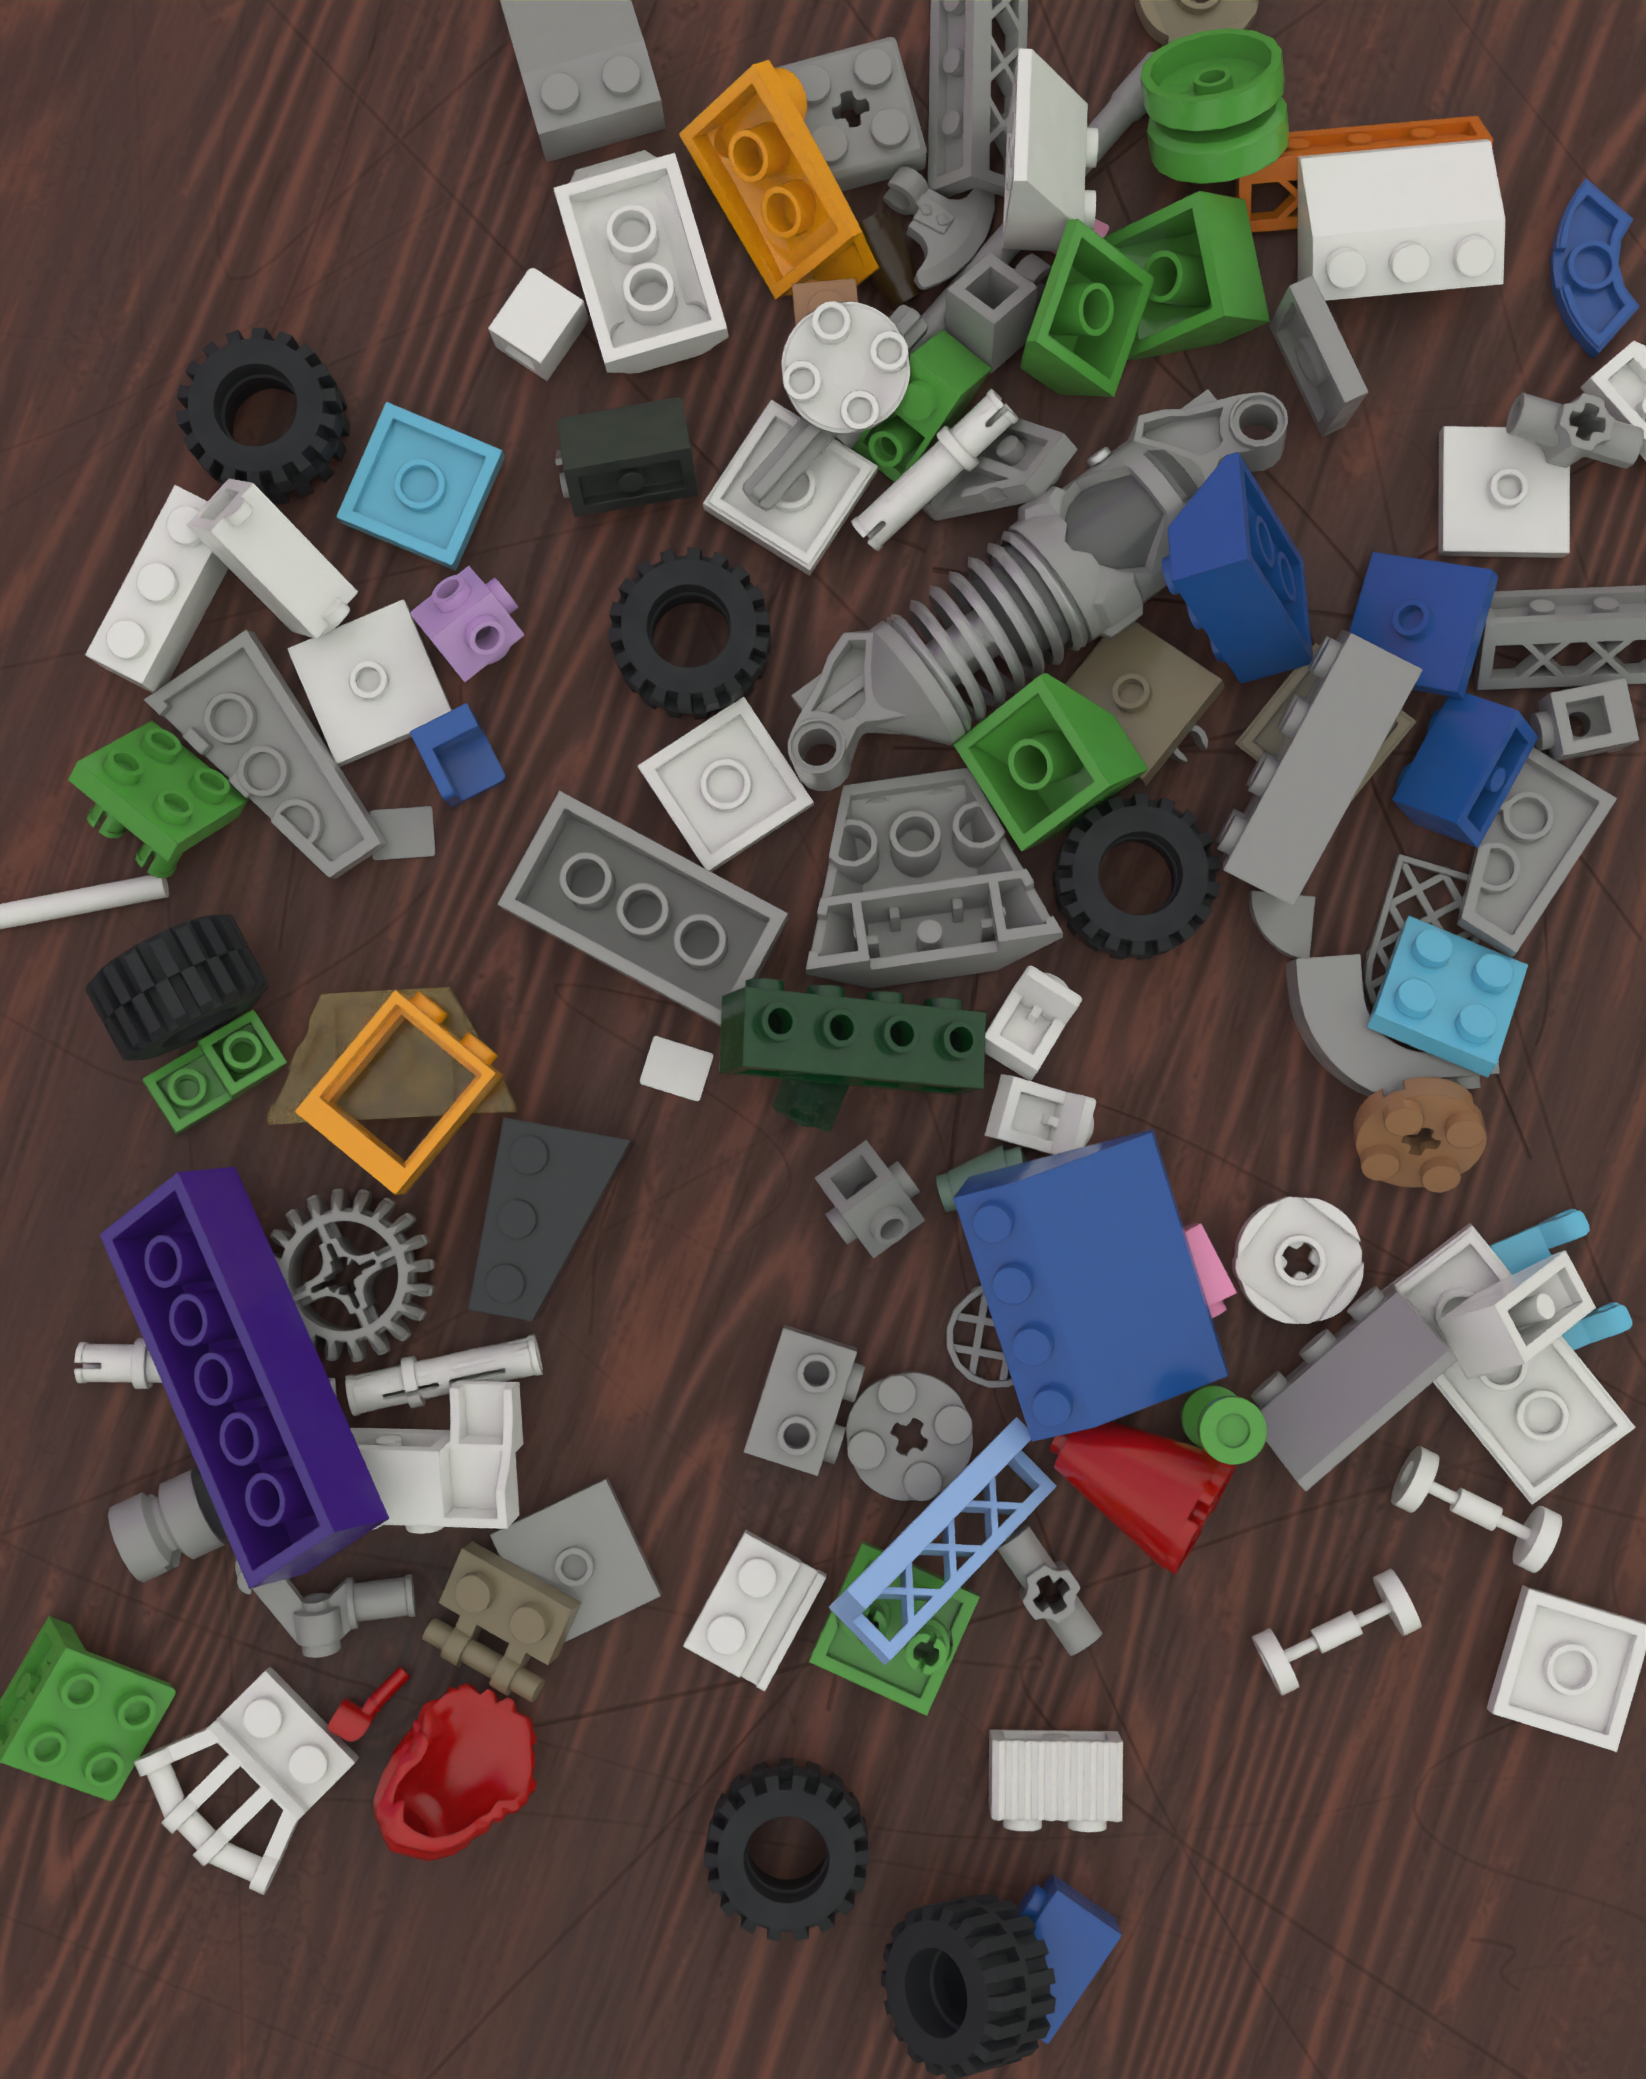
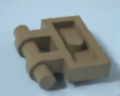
M472 1541L462 1547L439 1601V1604L460 1615L455 1628L435 1617L426 1627L422 1639L440 1649V1657L456 1667H460L464 1663L490 1678L489 1685L506 1696L513 1691L528 1701L534 1702L545 1684V1679L526 1669L530 1657L532 1656L546 1665H549L558 1658L582 1602ZM482 1628L509 1643L504 1656L477 1641Z

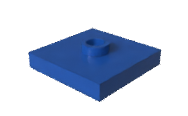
M1372 552L1349 632L1423 669L1412 690L1463 699L1499 576L1493 569Z

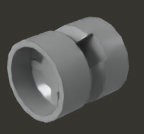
M196 1467L159 1484L158 1497L152 1494L147 1496L141 1492L109 1507V1526L115 1545L128 1570L142 1583L179 1566L181 1553H184L191 1559H196L229 1543L200 1471Z

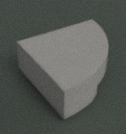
M1250 891L1248 900L1250 914L1263 937L1277 951L1289 958H1310L1315 897L1299 895L1295 905L1292 906L1267 892Z

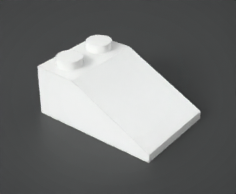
M1018 48L1007 122L1002 249L1058 251L1068 219H1079L1090 229L1094 230L1096 190H1085V168H1096L1099 134L1098 128L1087 127L1088 104L1033 49Z

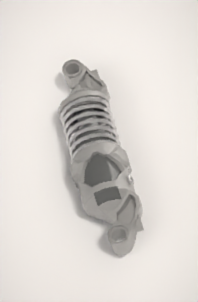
M1207 389L1181 409H1163L1138 416L1127 441L1112 452L1108 447L1102 448L1087 460L1090 468L1062 489L1050 485L1040 497L1026 502L1019 507L1018 521L1009 527L1008 532H1003L1001 546L988 543L986 557L990 566H987L978 558L969 557L967 571L971 577L970 583L960 573L949 571L948 586L966 614L965 616L956 603L940 587L930 586L929 600L946 626V630H944L924 604L920 601L910 600L909 613L928 643L926 645L904 618L891 614V617H887V622L881 621L870 630L843 633L828 655L822 673L792 695L793 701L801 710V713L788 740V754L800 781L808 788L816 791H830L840 786L848 778L859 740L866 733L904 734L952 745L962 738L965 732L970 731L972 721L982 722L985 719L986 705L999 708L1005 703V690L1011 693H1018L1025 686V677L1035 679L1039 675L1044 674V662L1059 666L1063 661L1064 649L1079 651L1081 647H1085L1086 643L1092 642L1099 636L1111 640L1143 615V603L1167 586L1162 570V559L1170 555L1169 525L1226 455L1239 452L1251 472L1264 471L1273 467L1279 461L1284 451L1288 426L1287 410L1283 403L1274 395L1264 392L1241 394L1217 400ZM1251 425H1261L1267 427L1272 432V435L1264 440H1254L1244 435L1242 430ZM1051 648L1053 654H1051L1047 650ZM1000 655L1006 661L1013 681L996 668L992 659ZM981 669L986 674L994 695L976 681L973 673ZM962 683L965 686L974 709L961 698L955 688L958 684ZM818 744H828L836 749L834 757L826 764L813 766L804 761L806 753L811 747Z

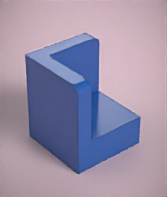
M467 703L409 731L443 800L451 808L505 782L506 774L475 713Z

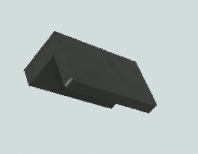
M675 397L567 416L557 420L563 471L574 517L699 495L681 398Z

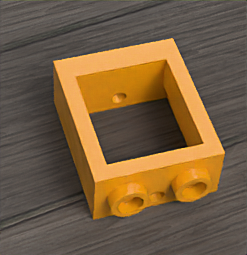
M395 990L295 1110L299 1116L395 1195L407 1193L503 1076L502 1073L491 1065L498 1055L469 1031L460 1040L441 1023L448 1014L419 990L411 999L406 994ZM405 1019L409 1020L476 1076L406 1161L336 1104Z

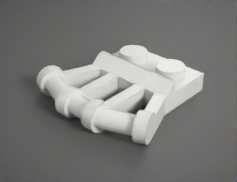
M270 1666L210 1726L155 1749L134 1760V1764L140 1777L145 1775L148 1777L165 1818L161 1824L171 1834L178 1830L197 1850L193 1856L203 1867L210 1863L251 1882L249 1889L264 1895L274 1878L299 1819L355 1764L359 1756L339 1736L328 1730V1724ZM218 1743L229 1755L185 1798L171 1763ZM241 1766L260 1787L215 1830L196 1810ZM271 1799L283 1809L263 1857L229 1843Z

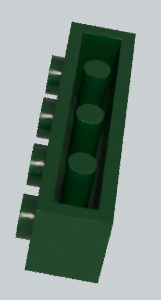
M767 978L748 979L745 981L744 988L722 996L719 1074L953 1096L984 1089L986 1012L962 1010V1000L954 998H928L924 1000V1006L904 1004V994L888 991L866 993V999L846 998L845 988L833 985L807 986L806 993L784 991V981Z

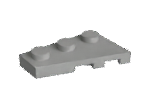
M1533 747L1479 848H1475L1457 925L1504 955L1513 958L1617 798Z

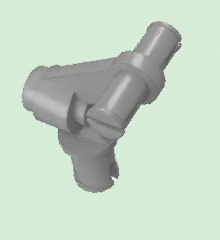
M236 1559L235 1571L238 1577L237 1584L239 1589L246 1594H251L252 1589L254 1590L255 1594L259 1596L297 1644L302 1646V1653L306 1657H325L338 1652L341 1649V1639L351 1629H358L359 1622L416 1616L412 1574L405 1575V1577L355 1583L354 1577H346L330 1594L314 1593L302 1597L289 1578L249 1589Z

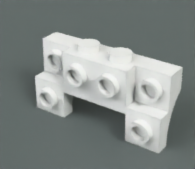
M328 1378L337 1397L335 1378ZM455 1382L449 1388L450 1430L350 1428L390 1518L374 1529L382 1525H405L408 1532L424 1534L439 1531L444 1527L509 1528L519 1516L515 1454L523 1445L519 1382Z

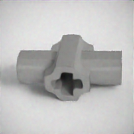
M1522 392L1514 400L1506 424V432L1508 434L1534 441L1545 453L1547 463L1564 468L1569 467L1583 457H1588L1627 469L1638 458L1644 439V430L1642 428L1615 420L1605 408L1604 399L1582 393L1570 403L1563 405Z
M1028 1524L1015 1530L997 1548L1022 1585L1018 1592L1029 1613L1035 1620L1045 1618L1070 1656L1081 1652L1103 1634L1078 1598L1077 1593L1080 1590V1586L1063 1560L1054 1562ZM1047 1575L1050 1576L1053 1583L1060 1577L1064 1579L1058 1586L1062 1597L1051 1604L1047 1602L1045 1596L1038 1602L1035 1600L1040 1594L1037 1581Z

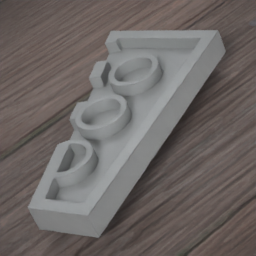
M243 631L144 699L159 715L168 719L201 755H205L229 778L228 781L245 798L251 799L271 818V823L329 878L337 879L388 845L339 765L335 763L332 754L255 632Z

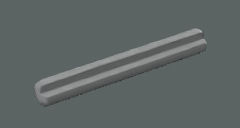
M906 305L899 306L889 317L904 337L908 345V352L912 350L927 332L928 325L915 309H911ZM801 417L745 481L742 487L743 492L757 507L765 511L773 509L838 433L816 427Z

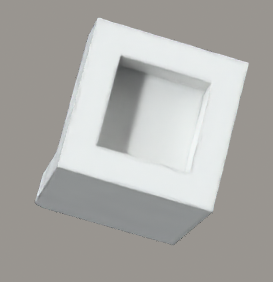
M531 268L526 272L488 329L496 348L548 381L586 326L589 317L582 299L537 269Z

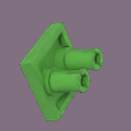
M154 721L144 724L77 761L68 781L95 802L87 814L89 824L93 828L98 826L105 815L106 818L99 830V833L103 836L119 838L126 833L127 829L144 842L143 846L137 851L135 860L143 868L148 865L151 857L154 855L155 858L147 872L157 878L171 877L183 852L239 818L249 800L230 785L221 773L208 767L185 748L175 735L162 729Z
M863 1540L861 1541L836 1599L884 1551L883 1549ZM912 1563L913 1588L939 1589L944 1584V1577ZM900 1575L888 1587H900ZM961 1586L885 1665L830 1610L811 1652L809 1662L927 1716L978 1603L979 1593ZM875 1599L862 1612L888 1641L902 1628L901 1600ZM914 1600V1615L927 1601Z

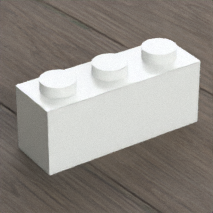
M174 485L85 654L106 670L151 693L156 692L169 682L228 570V567L186 526L208 501Z

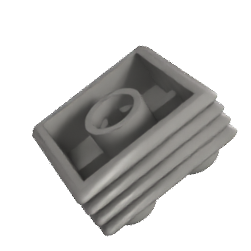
M887 37L777 67L785 68L794 73L802 83L807 98V112L804 122L841 191L891 179L900 166H907L916 171L925 168L927 148L895 38ZM854 110L856 114H861L860 125L849 128L847 120L841 118V112Z

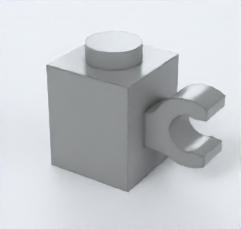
M989 252L947 289L945 331L992 368L990 373H993L1026 344L1035 317L1036 306L1039 305L1046 286L1040 281L1050 273L1052 267L1031 253L1013 269Z

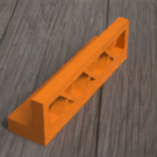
M1479 116L1289 132L1288 147L1275 162L1254 174L1236 179L1235 198L1245 199L1252 233L1298 229V209H1296L1298 206V186L1293 182L1298 180L1297 156L1489 139L1493 147V137ZM1279 182L1291 193L1274 211L1251 213L1252 184Z

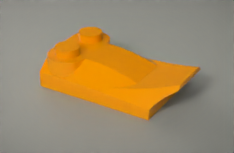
M770 60L753 64L679 133V136L775 299L792 295V284L856 278V286H858L880 267L839 185L804 122L807 112V98L802 83L794 73L785 68H774Z

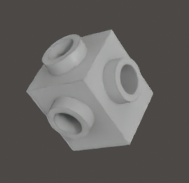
M867 1140L815 1177V1180L835 1206L825 1213L829 1221L847 1245L859 1238L873 1259L925 1221L911 1201V1198L920 1191L898 1161L887 1168Z

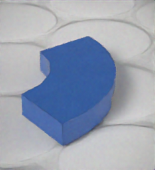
M1585 179L1570 198L1556 226L1550 254V278L1555 302L1564 324L1580 347L1594 359L1640 306L1625 288L1619 267L1621 240L1632 223L1633 218L1589 180Z

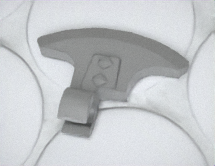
M900 166L889 181L888 186L890 188L884 195L883 200L891 209L900 214L914 215L906 235L920 244L924 252L925 261L913 280L919 289L924 290L948 280L973 259L989 232L995 210V194L979 188H973L965 198L960 200L948 199L931 190L926 180L916 170L907 166Z

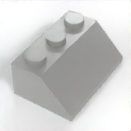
M1393 1283L1383 1292L1377 1286L1365 1292L1348 1309L1347 1312L1352 1316V1319L1334 1335L1328 1329L1317 1334L1299 1352L1304 1361L1286 1377L1280 1371L1275 1372L1262 1382L1250 1396L1256 1402L1254 1405L1261 1411L1266 1421V1442L1305 1491L1309 1490L1457 1361L1444 1338Z

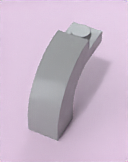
M1360 954L1299 958L1285 963L1289 1003L1298 1031L1317 1061L1344 1085L1368 1097L1382 1088L1384 1097L1392 1092L1403 1090L1402 1080L1415 1077L1443 1078L1458 1083L1466 1089L1481 1088L1480 1076L1482 1075L1430 1053L1401 1047L1388 1039L1384 1034L1366 1027L1370 1015L1364 1000ZM1499 1060L1490 1075L1500 1073Z

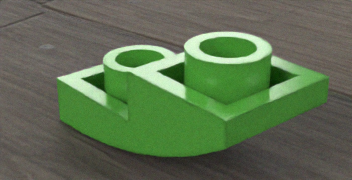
M253 1009L198 1041L196 1048L149 1074L142 1080L174 1133L178 1136L287 1065V1061Z

